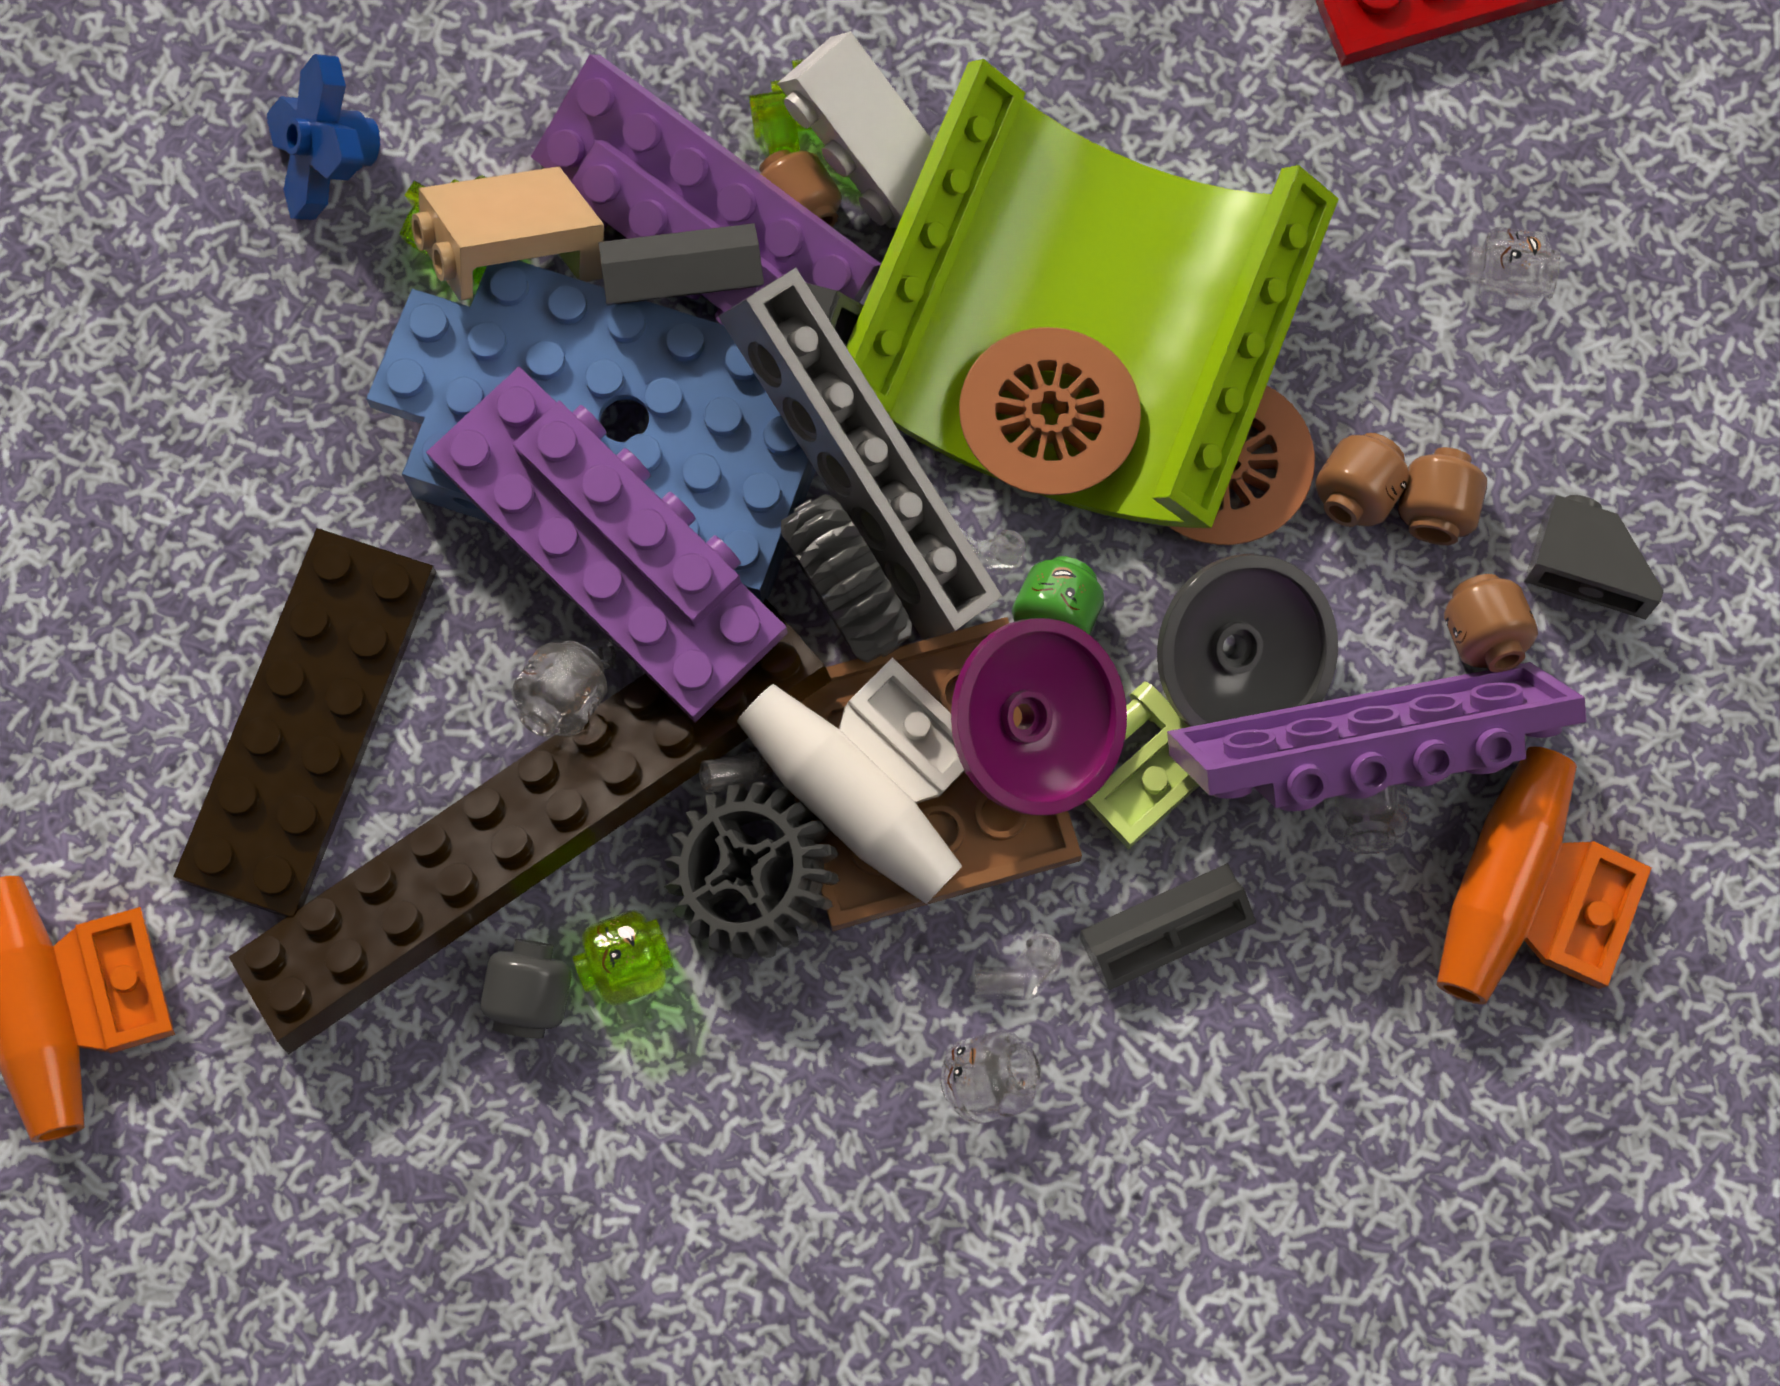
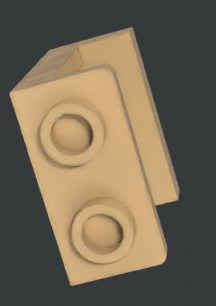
M560 166L419 188L420 213L412 215V231L415 243L420 251L426 250L433 261L438 279L440 281L446 280L459 301L473 298V271L477 267L554 254L560 255L577 279L585 282L603 279L598 242H604V224Z

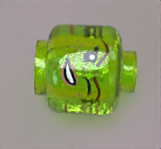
M629 910L586 927L582 933L584 952L572 956L585 993L598 989L602 999L612 1006H618L659 991L666 983V970L675 967L658 919L655 918L647 921L645 916L636 910Z

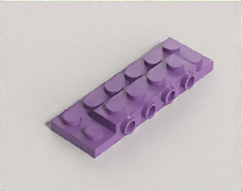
M589 55L531 155V158L544 168L560 166L603 222L604 229L610 225L625 236L624 239L755 223L764 285L762 287L686 296L698 300L703 295L716 305L718 310L714 317L721 325L723 323L718 316L794 268L798 269L806 283L837 290L851 299L860 302L881 266V263L601 55Z
M518 366L438 440L426 454L432 463L653 682L696 722L788 634L787 626L741 583L739 574L734 571L741 562L720 538L714 535L705 542L689 527L696 518L676 495L669 491L664 497L660 498L644 483L651 477V474L632 452L624 448L615 455L600 440L607 432L590 411L584 406L579 405L571 412L560 400L556 402Z
M1527 662L1503 672L1485 670L1167 731L1169 756L1209 796L1213 795L1223 799L1240 798L1250 794L1252 787H1254L1275 808L1285 811H1302L1314 807L1325 798L1341 795L1350 799H1362L1372 797L1391 785L1403 783L1408 786L1421 787L1436 784L1447 778L1450 774L1462 771L1471 774L1497 772L1509 766L1513 761L1526 759L1525 735L1534 738L1558 735L1562 732V727L1585 723L1586 708L1584 696L1531 662Z

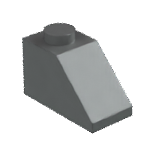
M1556 495L1543 515L1524 582L1646 620L1661 602L1664 590L1619 515L1602 509L1599 502L1581 495H1569L1566 497Z

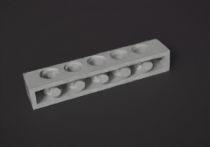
M797 268L792 269L718 316L831 496L836 498L857 527L923 640L956 631L1002 597Z

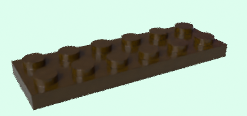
M316 528L173 877L176 880L283 917H294L296 911L304 906L436 575L433 565Z

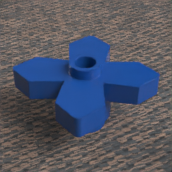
M314 54L300 71L298 98L280 96L267 112L266 118L273 147L285 150L290 154L283 190L291 219L315 220L328 205L330 179L349 181L363 166L369 167L373 165L379 154L380 132L375 120L364 117L360 111L341 109L346 84L338 56Z

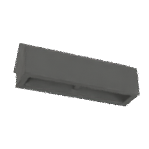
M755 223L598 242L607 306L762 287L764 285Z
M1227 863L1081 930L1080 940L1098 977L1109 990H1112L1256 923L1245 889L1236 880Z

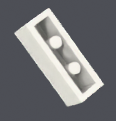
M852 32L832 36L777 84L787 96L784 99V104L790 115L804 128L811 127L825 145L821 151L830 167L840 176H848L862 195L859 197V203L866 214L881 226L886 224L889 228H896L934 142Z

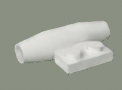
M893 657L848 701L839 728L774 684L763 691L737 720L749 739L791 793L861 860L925 904L962 867L961 863L917 805V803L935 797L938 798L964 771L954 745L951 713Z

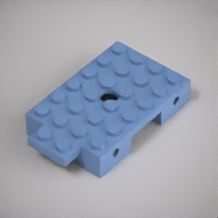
M522 261L488 265L470 307L412 288L366 399L373 409L422 424L402 472V476L414 498L494 524L430 461L426 452L520 366L556 402L560 400L571 412L579 405H582L599 422L604 410L618 400H633L644 406L649 414V423L643 434L634 435L626 442L614 441L606 435L600 440L615 455L624 448L632 452L651 474V477L644 483L660 498L664 497L669 491L676 495L696 518L689 527L705 542L714 535L720 538L741 562L734 570L739 574L741 583L762 603L765 598L769 599L788 547L781 533V520L794 513L793 509L804 503L816 470L724 325L648 301L607 306L604 287Z

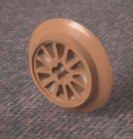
M1042 327L1013 333L1000 339L981 354L964 380L959 401V415L963 435L969 448L977 460L991 474L1006 484L1023 491L1042 495H1063L1079 492L1102 482L1122 465L1132 451L1137 439L1141 420V407L1132 376L1121 360L1110 349L1095 339L1079 332L1062 328ZM1040 371H1053L1055 373L1052 385L1044 384ZM1062 374H1067L1076 379L1067 389H1062L1059 386ZM1029 375L1034 389L1031 390L1018 378ZM1085 388H1088L1093 396L1075 400V397ZM1004 390H1008L1019 400L1001 397V394ZM1042 404H1053L1055 413L1060 414L1056 425L1045 424L1044 416L1040 415ZM1099 410L1102 418L1085 415V413ZM996 413L1007 414L1015 417H1011L1004 420H998L996 418ZM1024 431L1013 443L1008 442L1004 437L1007 434ZM1080 431L1096 433L1098 436L1096 440L1091 441ZM1064 439L1081 453L1073 457L1069 456ZM1033 440H1038L1039 448L1035 458L1022 453ZM1047 443L1053 444L1058 460L1046 461L1043 459Z
M1266 386L1251 425L1260 433L1244 443L1234 469L1235 471L1231 476L1221 502L1222 510H1218L1212 528L1169 526L1171 529L1196 541L1216 545H1234L1265 537L1279 529L1294 516L1310 490L1315 469V453L1312 438L1305 421L1297 409L1275 389ZM1265 444H1269L1273 450V453L1251 454ZM1254 469H1275L1276 477L1269 478ZM1245 483L1266 493L1261 498H1255ZM1229 489L1235 491L1245 507L1231 508Z

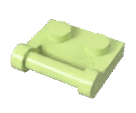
M1146 681L1129 694L1131 702L1126 705L1127 728L1125 740L1148 720L1154 722L1161 731L1110 775L1098 792L1084 802L1128 850L1199 787L1169 756L1167 731L1189 726L1177 715L1165 697Z

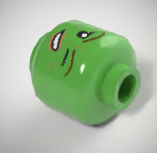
M1058 556L1053 558V560H1044L1034 564L1029 571L1012 606L1013 621L1036 618L1055 619L1072 624L1090 635L1104 605L1103 589L1098 583L1094 571L1078 559Z

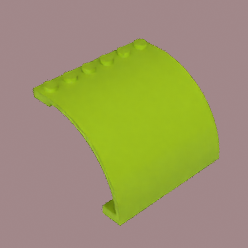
M985 59L968 62L846 348L897 429L963 465L998 479L977 460L963 435L959 415V401L964 380L969 370L981 354L991 345L1002 338L1022 330L1052 327L1068 329L1089 336L1110 349L1121 360L1132 376L1141 407V420L1137 439L1132 451L1122 465L1102 482L1075 493L1042 496L1080 509L1131 521L1186 528H1212L1339 198L1300 165L1281 168L1272 194L1213 186L1148 167L1082 137L1047 116L1024 99L1026 92ZM1040 371L1044 384L1052 385L1055 373L1053 371ZM1062 374L1059 386L1062 389H1067L1076 379L1067 374ZM1029 375L1018 378L1031 390L1034 389ZM1085 388L1075 397V400L1093 396L1088 388ZM1004 390L1001 394V397L1019 400L1008 390ZM1042 404L1040 415L1044 416L1045 424L1056 425L1060 414L1055 413L1053 404ZM1099 410L1085 413V415L1102 418ZM996 413V418L998 420H1004L1011 417H1015L1007 414ZM1024 431L1007 434L1004 437L1008 442L1013 443ZM1080 431L1091 441L1096 440L1098 436L1096 433ZM1064 439L1069 456L1073 457L1081 453ZM1033 440L1022 453L1035 458L1038 453L1039 441ZM1052 443L1046 444L1043 459L1046 461L1058 460Z

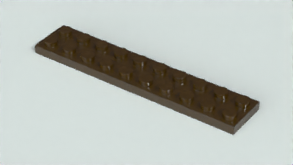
M765 598L763 604L787 626L788 634L696 722L646 674H643L602 702L594 710V713H592V710L589 711L590 719H588V713L568 725V729L575 731L574 733L569 732L567 727L299 908L294 917H286L230 955L231 963L276 1041L288 1055L747 740L749 737L737 720L769 686L774 684L799 702H802L831 682L832 679L825 665ZM587 716L586 721L583 723V724H585L584 726H582V725H579V726H578V725H577V726L574 725V724H580L581 720H582L584 717Z

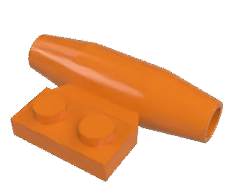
M1533 746L1527 748L1526 759L1519 761L1490 809L1451 907L1436 983L1444 992L1467 1002L1481 1005L1487 1004L1524 941L1538 956L1540 963L1597 989L1609 985L1652 867L1595 841L1562 843L1577 768L1576 763L1569 757L1543 747Z
M20 876L0 877V1072L31 1142H46L72 1135L85 1127L79 1048L109 1052L111 1054L174 1036L175 1031L141 907L77 924L73 930L53 946L23 878Z

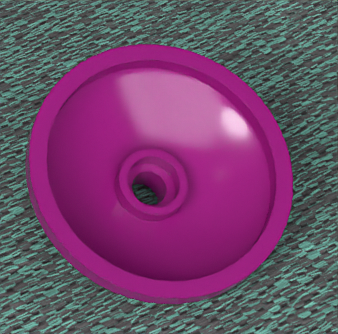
M1046 618L1025 619L1000 627L979 643L960 671L951 706V727L954 745L959 760L971 781L986 797L1008 810L1029 815H1052L1071 810L1098 792L1112 774L1121 755L1127 728V706L1124 688L1118 671L1107 652L1092 636L1064 621ZM1017 706L1022 713V720L1018 727L1015 726L1013 719L1014 710Z

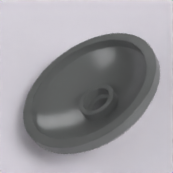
M1240 554L1219 559L1205 566L1189 578L1179 589L1167 608L1157 644L1158 672L1164 693L1174 711L1189 727L1322 702L1333 680L1338 657V635L1335 618L1319 586L1311 577L1295 565L1282 559L1259 554ZM1233 635L1235 638V649L1231 655L1226 656L1223 651V644L1227 637Z

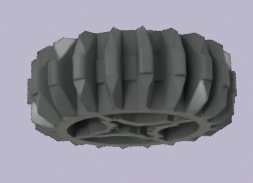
M827 494L814 501L809 499L793 509L794 513L781 520L782 536L853 654H855L857 659L869 663L879 656L884 658L897 650L899 644L911 637L912 623L891 583L881 569L880 564L875 559L847 512L844 511L836 498Z
M755 782L748 793L744 786L732 784L728 785L726 800L715 793L705 795L708 813L705 815L693 809L685 812L687 820L693 829L689 834L679 831L671 834L673 841L683 846L680 857L671 856L664 860L667 867L679 871V878L672 880L664 887L668 890L669 894L684 896L673 912L677 918L684 920L692 919L687 932L693 938L704 940L709 937L708 946L710 950L723 954L731 948L732 954L736 958L747 960L752 956L754 949L761 957H774L776 955L777 942L789 949L799 946L796 927L808 932H814L819 928L816 919L810 914L813 908L829 910L833 907L832 901L828 897L820 895L823 884L831 886L840 881L838 874L824 870V864L834 860L839 855L836 847L820 844L831 830L820 820L811 821L814 814L801 801L795 803L794 794L782 787L772 793L770 785L763 782ZM757 820H772L785 835L776 841L766 839L761 843H757L754 837L745 834L741 826ZM720 849V862L712 872L715 856ZM752 859L758 860L759 863L752 868L750 861ZM793 867L792 879L786 894H784L783 879L786 873ZM752 873L754 880L752 882L746 881L745 878ZM745 897L749 905L759 908L762 917L749 922L737 923L722 910L720 904L728 899L737 902Z

